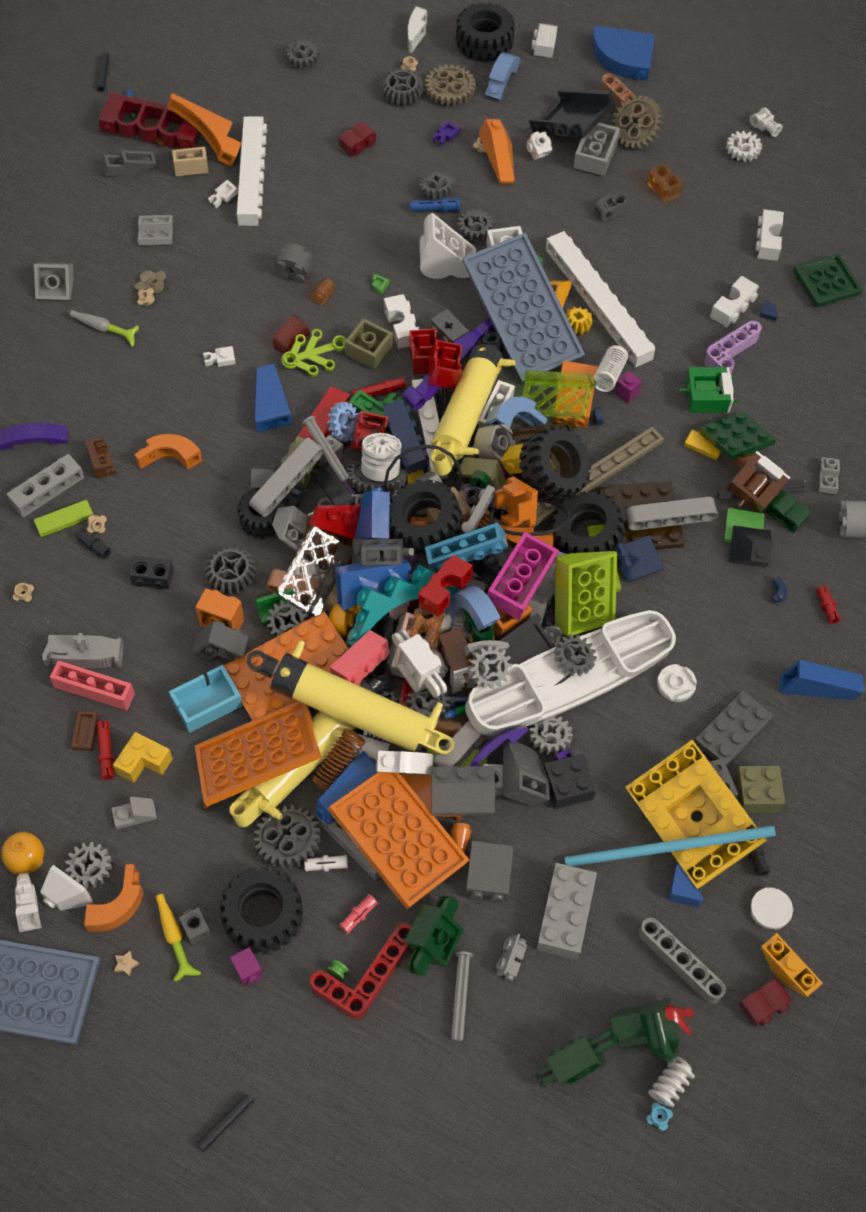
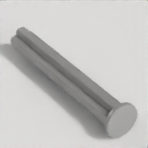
M315 416L306 418L302 425L306 426L314 441L324 449L323 455L342 482L346 481L349 476L315 422Z
M456 952L458 964L451 1039L454 1041L463 1040L469 960L473 957V954L469 952Z

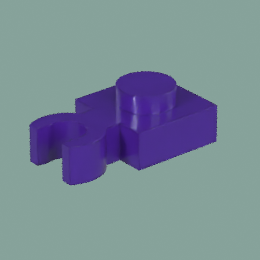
M446 121L438 128L437 133L433 135V142L440 140L439 146H443L445 140L450 142L460 133V128Z

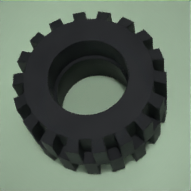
M255 488V491L249 490L247 495L244 494L242 500L238 502L239 522L243 531L246 530V534L249 536L252 534L254 538L258 536L261 539H265V536L270 538L273 537V533L277 534L272 523L277 509L285 507L284 501L282 500L268 516H255L253 514L256 510L249 506L250 500L259 491V488Z

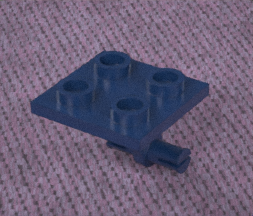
M650 535L627 544L621 542L616 545L618 549L617 557L627 582L663 570Z

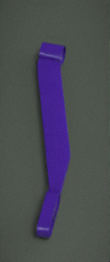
M491 319L484 321L475 330L454 341V343L462 345L460 362L481 337L483 338L488 333L496 332ZM427 374L416 388L409 387L403 393L402 398L417 411L427 401L431 400L440 387L429 385Z

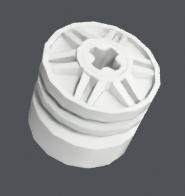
M385 433L371 434L363 439L362 474L374 481H384L387 468L394 458L401 454L400 440L393 435ZM400 459L397 460L390 470L388 481L399 475Z

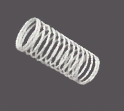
M614 345L607 349L593 377L594 387L598 390L608 392L614 388L628 359V354L623 347Z

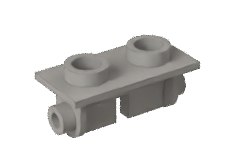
M519 934L508 937L504 942L503 955L496 965V977L505 975V979L508 981H513L517 977L521 964L514 961V959L522 960L527 948V941L519 938Z

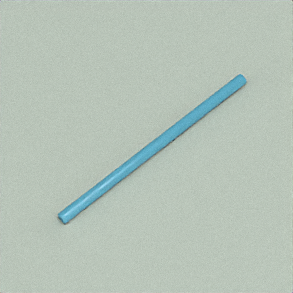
M773 825L565 857V864L568 866L585 865L776 836Z

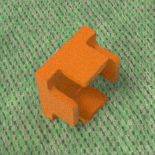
M515 477L508 478L507 485L502 486V489L495 492V507L499 509L506 506V512L508 513L501 516V521L511 527L520 524H526L529 527L536 525L538 491Z

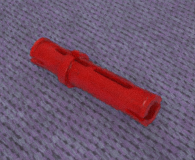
M404 377L390 381L387 379L383 383L352 390V394L354 396L359 390L370 397L383 393L389 394L391 391L406 388Z
M102 721L96 723L101 779L106 781L108 773V780H112L114 778L112 764L114 756L111 753L110 724L108 721H104L103 728Z

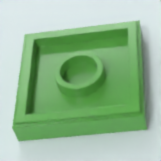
M728 508L723 542L731 543L733 525L763 529L765 514Z

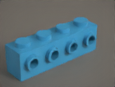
M497 522L427 546L425 550L428 564L438 572L444 561L449 560L452 555L466 562L481 560L487 555L499 554L503 550L508 549L505 531Z

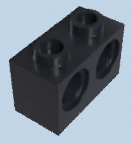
M134 556L129 576L132 585L137 587L148 586L155 589H170L174 567L172 560Z

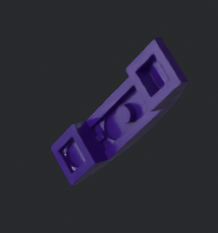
M29 423L0 430V450L13 449V444L49 441L50 445L68 443L67 426L60 424Z
M526 725L517 726L499 733L476 753L469 766H480L479 763L507 738L514 744L529 731Z

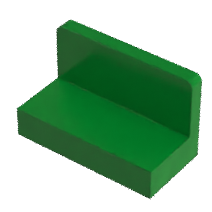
M292 588L255 600L257 612L263 626L270 624L266 617H271L268 610L274 611V604L280 606L281 600H283L284 604L288 600H291V605L295 603ZM282 608L278 612L286 613L289 608Z

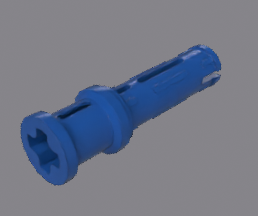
M443 197L442 200L410 201L411 211L442 210V212L457 210L460 212V197H457V199Z

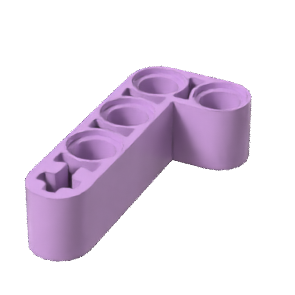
M750 321L709 346L704 360L707 367H729L730 374H732L735 364L732 357L758 341L762 328L760 323Z

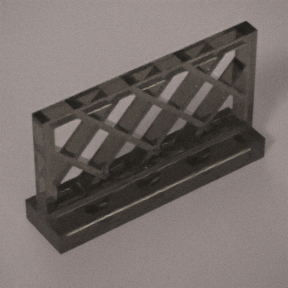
M312 526L276 594L303 609L309 615L319 616L336 585L335 567L345 566L354 549L344 545L319 528ZM316 532L321 536L322 543L314 546L312 537ZM334 543L338 546L335 554L329 555L327 545ZM323 546L325 557L317 559L314 548ZM311 549L313 560L304 562V552ZM326 559L328 567L326 571L320 572L318 561ZM314 563L316 574L308 576L305 565ZM302 566L304 577L295 579V568ZM317 576L319 584L316 588L311 589L309 578ZM305 580L307 590L298 592L296 582ZM293 584L295 594L288 596L283 593L286 585ZM309 594L310 601L307 606L301 603L299 595Z

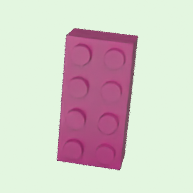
M524 532L488 590L487 596L493 605L520 620L553 565L559 550Z

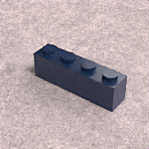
M403 399L382 406L385 416L388 417V424L393 436L401 442V453L408 448L424 444L421 435H416L415 430L418 428L415 420H411L409 417L412 414L409 404L405 405ZM426 449L410 451L401 457L408 475L429 467L426 461L429 460Z

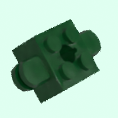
M440 896L436 906L422 905L404 941L413 950L407 963L409 973L425 976L430 964L442 967L447 966L464 931L453 919L458 908V902L455 898Z
M607 1031L595 1039L580 1035L570 1041L571 1045L565 1049L559 1047L552 1051V1056L547 1059L549 1066L535 1074L538 1080L554 1072L539 1083L541 1088L550 1085L558 1080L559 1084L572 1085L607 1064L602 1053L616 1046L618 1042L616 1039H612L601 1046L598 1045L613 1036L612 1031Z

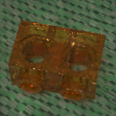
M664 163L648 170L646 183L665 202L681 195L684 183Z
M420 606L416 608L414 612L415 624L410 627L409 636L412 638L417 634L420 635L422 632H427L428 635L422 639L428 642L430 649L436 650L445 611L438 617ZM427 614L433 615V617L430 619L424 618V616Z

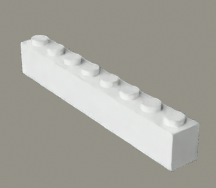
M244 117L237 206L238 226H258L259 219H262V209H259V207L263 205V199L260 194H263V184L261 182H264V171L262 169H265L263 157L266 156V150L263 145H266V135L264 134H267V124H264L263 117Z

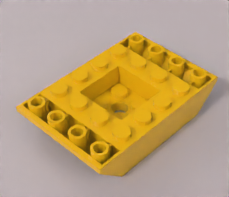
M693 740L626 786L630 795L664 842L757 828ZM696 811H700L703 814V818L699 822L692 820V814ZM759 838L672 851L671 853L695 887L699 889L767 840Z

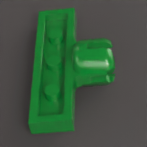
M359 390L349 403L352 404V407H356L358 412L363 411L385 416L382 406L403 398L399 396L395 400L394 398L398 394L393 392L389 393L383 401L378 402ZM387 421V427L385 430L392 434L390 426Z

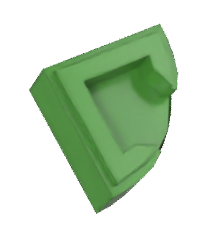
M374 274L373 288L379 295H382L389 285V280Z

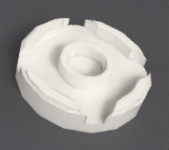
M678 664L666 666L661 670L657 678L659 692L664 698L673 702L688 700L696 689L697 680L694 673L689 668L679 666Z
M772 887L763 888L751 900V916L764 929H781L792 918V902L779 889Z

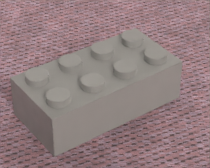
M559 863L555 864L536 950L574 960L579 959L597 872Z

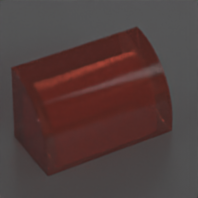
M292 315L272 337L274 349L283 354L291 351L297 335H304L306 340L311 335L309 328L300 318ZM301 338L298 339V342H303V341H304V340L301 339Z

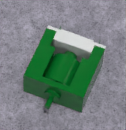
M689 367L685 379L686 388L678 389L679 392H686L689 413H730L732 404L739 401L733 399L735 389L732 386V380H735L736 377H731L729 367Z

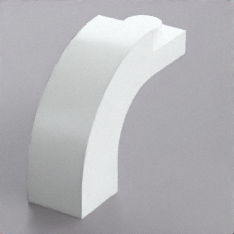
M377 751L376 772L431 775L433 754Z

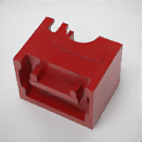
M436 328L409 330V350L413 375L429 372V355L437 340Z
M441 340L435 341L429 355V385L450 389L455 388L462 373V364H460L461 344Z
M363 411L358 413L355 418L350 451L362 453L363 439L371 434L384 433L388 417Z

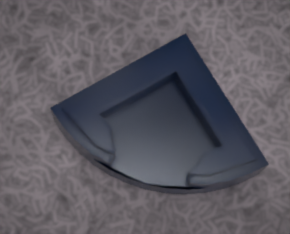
M766 300L760 316L776 321L778 317L777 308Z

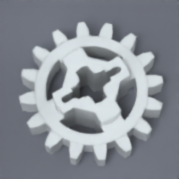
M737 131L736 135L731 134V137L728 138L726 149H728V154H732V158L737 157V161L743 159V162L746 159L752 161V158L756 159L760 155L762 143H760V139H756V134L752 136L751 132L745 134V131H742V134Z

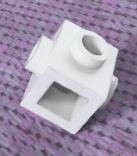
M535 132L530 135L529 140L526 142L527 150L531 153L533 160L548 156L553 150L551 140L546 135V132Z

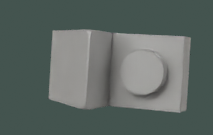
M130 797L131 803L112 808L116 829L157 819L153 799Z

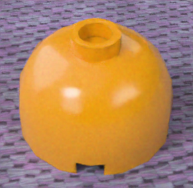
M336 603L330 611L329 619L340 636L348 637L357 611L362 609L359 605L342 610L338 603Z
M17 832L9 836L1 848L3 863L13 874H30L36 871L43 863L45 849L40 839L32 833Z

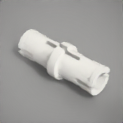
M323 855V857L308 858V862H305L306 872L313 870L329 872V869L348 868L347 855L331 857ZM335 862V863H330V864H318V863Z

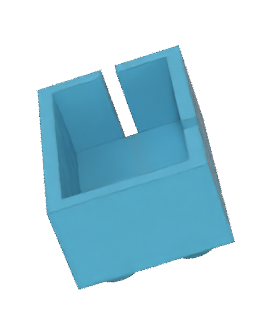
M223 665L207 672L210 684L208 686L206 685L204 675H201L169 691L171 701L189 733L243 706L241 695Z

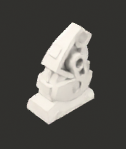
M28 873L19 874L17 877V887H15V913L19 932L40 929L41 923L34 885L31 884Z

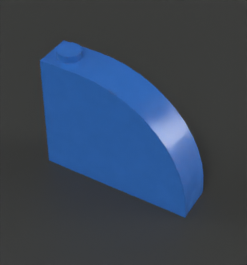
M594 26L592 39L593 53L601 65L609 71L626 78L648 81L655 34Z

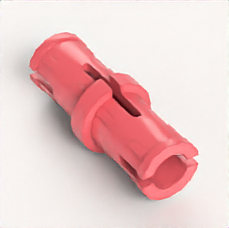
M368 894L339 923L340 928L349 934L360 921L363 922L366 919L365 916L378 904L376 899Z

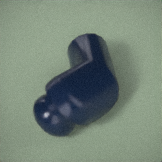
M776 577L772 580L776 593L772 594L771 597L775 603H779L785 600L787 588L782 579Z
M449 695V710L454 709L457 705H465L467 695Z

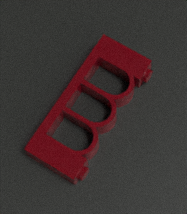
M112 92L98 119L101 132L114 135L118 132L124 137L138 135L141 140L146 142H155V139L160 137L165 146L178 147V149L195 148L201 135L187 120L167 109L165 104ZM126 112L138 115L136 120L131 123L122 122ZM147 117L160 120L158 125L153 128L143 127ZM169 122L182 125L179 131L175 133L164 131Z

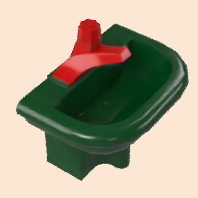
M664 998L646 1005L618 1009L610 1020L616 1040H619L621 1049L648 1045L651 1054L655 1058L665 1060L667 1063H674L679 1054L676 1022L689 1035L691 1029L683 1018L694 1017V1011L692 1007L681 1008L671 1005L670 998Z

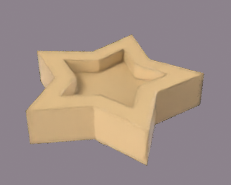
M129 951L124 956H116L118 964L114 971H124L130 977L132 968L139 965V962L132 959L131 951Z

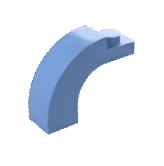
M505 52L499 55L489 76L490 81L485 93L486 96L501 100L511 73L516 74L521 60L520 57Z
M513 397L495 406L489 413L485 423L489 426L505 424L510 428L513 418L517 417L529 426L535 427L545 425L547 418L541 412L534 409L536 402L525 397Z
M475 585L452 594L456 601L452 605L454 613H458L464 608L473 619L478 631L495 624L501 618L489 597Z

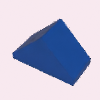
M678 864L673 872L668 900L698 907L702 904L704 897L681 865Z

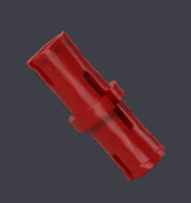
M824 585V588L823 586L818 587L816 592L821 601L820 606L825 611L829 624L838 623L841 618L836 610V602L832 599L828 586Z

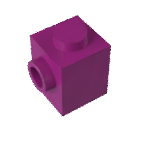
M627 371L624 375L619 376L616 382L615 394L625 402H631L640 393L642 380L630 371Z
M250 947L230 957L232 965L243 985H252L260 980V976L263 973Z

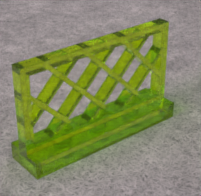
M526 370L524 375L526 383L522 397L534 401L533 398L542 392L544 398L536 403L534 409H538L537 411L541 412L543 416L584 419L591 391L595 389L597 382L591 374ZM530 386H538L539 389L530 395ZM549 386L554 387L555 390L546 396L544 390ZM564 388H570L571 391L562 397L560 391ZM580 389H586L585 394L579 398L576 392ZM558 393L560 399L552 404L549 399ZM575 395L577 400L568 406L565 400ZM548 401L550 406L545 410H540L539 407ZM564 402L566 408L562 411H556L555 408ZM580 403V413L573 412L571 409Z

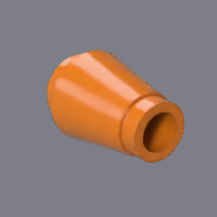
M454 823L453 828H451L452 839L465 854L471 834L470 825Z

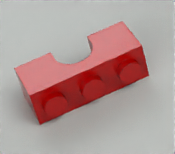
M452 555L449 560H445L437 574L434 573L430 582L420 589L418 593L419 606L439 617L450 604V592L444 588L454 586L462 590L473 577L472 565L455 555Z

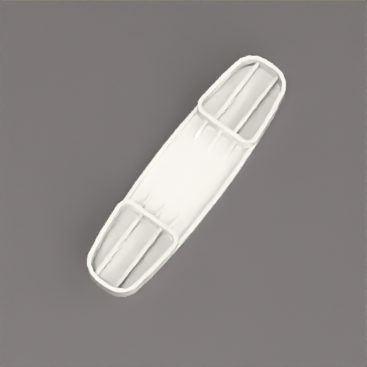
M650 610L607 622L601 629L580 636L581 640L587 638L586 643H592L593 645L590 648L596 650L593 655L597 657L594 662L595 665L587 674L583 673L579 677L575 673L574 676H571L563 683L555 685L570 674V671L564 673V667L558 668L560 662L554 661L557 656L553 654L556 649L554 647L521 664H513L512 667H509L508 671L511 672V675L506 674L505 677L508 681L502 680L501 687L495 684L494 689H490L488 686L485 689L479 684L473 688L466 701L465 711L467 717L479 733L486 736H496L510 728L522 725L529 726L563 713L616 688L661 661L669 654L675 644L676 636L674 630L662 614ZM491 676V677H490L489 679H487V680H492V679H494V678H496V677H495V676Z

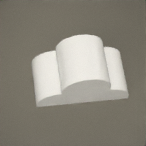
M429 214L424 220V234L419 241L421 272L432 279H441L449 275L458 278L470 277L462 259L476 253V248L435 214Z

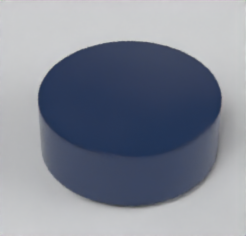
M601 407L594 408L595 424H604Z

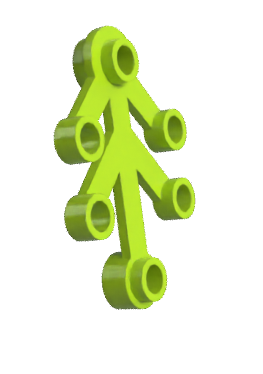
M314 329L305 351L298 354L300 347L306 343V337L299 334L295 338L292 350L283 354L282 364L288 369L298 367L307 371L309 376L315 377L318 375V367L302 362V360L308 359L324 366L326 371L331 372L335 367L334 361L317 355L333 350L343 351L346 338L339 335L333 339V343L314 348L317 341L322 338L321 330ZM318 333L320 336L315 337L314 334ZM301 338V339H303L304 341H303V342H298V339ZM341 343L343 346L338 347L336 344ZM292 359L293 362L289 363L287 360ZM332 364V367L329 368L326 365ZM315 369L316 372L312 373L310 372V370Z

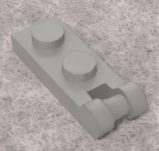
M488 485L486 489L483 488L481 490L477 506L473 505L469 515L471 517L469 521L462 524L463 534L476 530L495 494L494 487Z

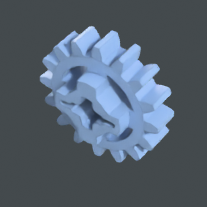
M335 403V407H331L332 414H328L330 420L327 421L330 424L328 430L332 431L331 436L335 437L336 440L348 442V440H352L355 418L358 413H355L356 407H352L351 403Z

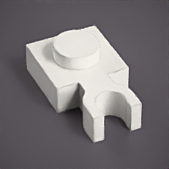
M226 180L215 189L217 194L210 196L208 200L211 204H214L215 208H218L223 200L227 203L239 191L231 182Z
M232 346L216 348V353H203L204 359L209 358V360H205V366H210L214 363H218V367L235 364Z

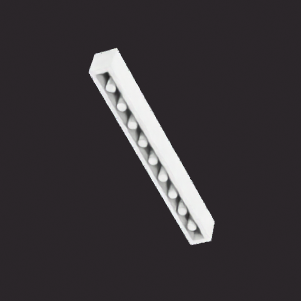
M565 231L547 238L546 251L567 279L572 281L574 288L618 346L626 350L628 359L636 368L653 360L655 353L654 344L647 339L644 331L640 330L636 325L635 320L630 317L626 308L619 303L616 295L612 294L608 285L600 278L599 273L592 268L589 260L585 259L581 250L575 246L572 238L568 237Z

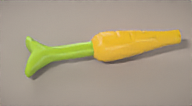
M157 895L155 898L159 907L164 936L167 942L173 946L179 963V970L174 981L180 980L185 975H200L201 972L194 969L187 962L180 942L182 932L166 903L164 895Z

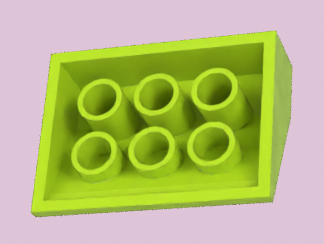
M616 551L571 553L555 558V626H558L566 636L603 627L607 622L615 620Z

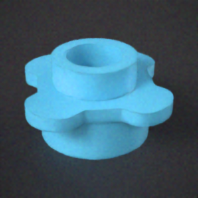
M654 1103L651 1114L647 1116V1122L658 1126L660 1130L664 1131L668 1128L667 1123L672 1118L673 1113L670 1109L660 1106L659 1103Z

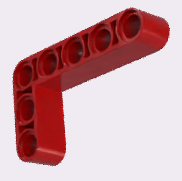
M403 923L395 929L354 991L326 972L317 971L310 978L313 993L354 1020L363 1018L410 949L404 942L405 940L401 939L399 935L403 932L409 933L412 926ZM396 950L399 954L396 957H390L387 955V952ZM383 967L386 969V973L378 975L375 973V970ZM320 979L326 981L324 987H316L314 984ZM371 985L374 987V991L365 993L363 988ZM337 991L344 993L342 999H334L332 996ZM354 1003L362 1005V1009L357 1012L352 1011L350 1007Z

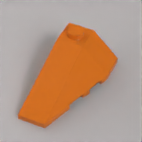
M486 119L478 133L499 183H514L513 150L510 137L500 119Z

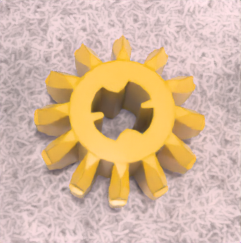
M574 306L572 310L567 309L566 317L575 335L577 333L583 335L584 332L588 333L589 328L592 326L591 313H588L587 309L582 310L581 306L578 309Z

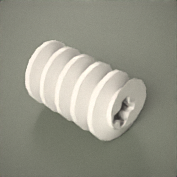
M677 1056L675 1062L669 1063L668 1069H664L663 1076H659L657 1079L658 1083L653 1084V1090L648 1091L649 1095L658 1103L673 1108L674 1104L670 1099L679 1100L676 1091L684 1093L685 1090L681 1084L689 1086L690 1083L686 1077L691 1079L695 1077L691 1072V1066L681 1057Z

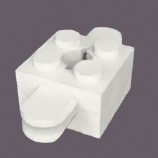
M405 629L394 633L392 641L398 648L394 664L417 694L426 688L434 698L447 691L446 684L438 675L441 661L430 650L428 642L422 639L419 634L411 638Z

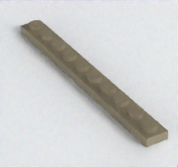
M653 427L641 433L592 465L591 470H589L591 474L589 480H587L588 483L580 492L587 493L662 444L664 438ZM569 496V497H566V498H564V499H561V500L554 501V502H557V503H560V504H561V502H562L563 500H565V499L569 500V499H570V496ZM537 502L536 525L534 527L555 514L558 506Z

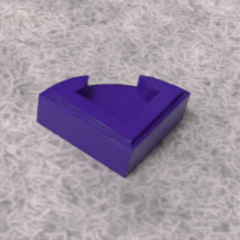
M570 750L561 751L555 754L554 761L572 757L573 754Z

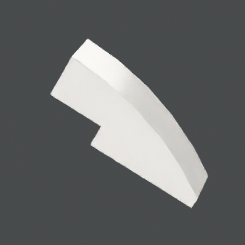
M417 6L412 12L408 25V50L410 53L414 51L426 33L427 10Z

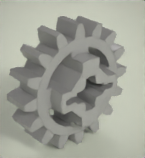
M486 645V650L479 647V653H472L475 658L474 660L469 659V662L473 664L468 667V670L473 671L470 678H476L475 684H481V687L485 689L487 686L490 689H494L495 684L501 687L502 680L508 681L505 676L506 674L511 675L508 668L512 667V664L507 663L510 656H504L505 650H499V647L495 645L493 648L491 645ZM488 654H494V655H491L490 658H485V657H484L485 655H488ZM491 676H495V677H496V678H494V679H492V680H486V679H489Z
M553 716L532 724L529 730V741L534 742L533 748L539 747V752L542 753L545 750L547 755H550V752L557 754L558 750L564 751L566 747L569 748L573 734H571L572 727H568L569 722H562V716L558 719Z
M93 842L90 843L89 847H86L85 843H82L81 849L74 847L76 853H69L68 855L71 860L65 862L69 867L65 869L66 873L70 875L69 877L79 884L83 883L86 889L89 884H92L95 888L98 881L103 884L102 878H109L110 875L107 870H112L113 868L109 864L112 862V858L108 856V850H102L101 844L95 847ZM96 854L102 858V861L96 859ZM76 870L80 871L82 876L78 875Z

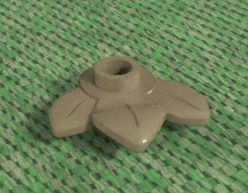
M149 270L143 271L140 274L141 281L136 283L134 288L138 291L152 288L154 293H159L164 289L163 281L166 278V274L163 271L156 273Z

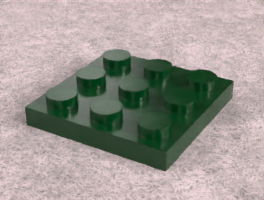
M840 253L794 266L793 271L816 308L862 294V287Z
M743 411L699 427V433L731 461L775 445L776 442L775 437Z

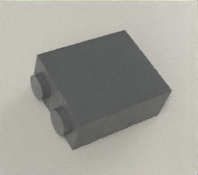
M472 841L466 896L476 900L490 898L494 902L508 900L514 846Z

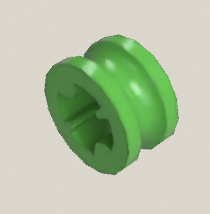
M333 959L331 961L332 966H328L327 971L336 978L343 980V974L347 973L349 969L341 962Z

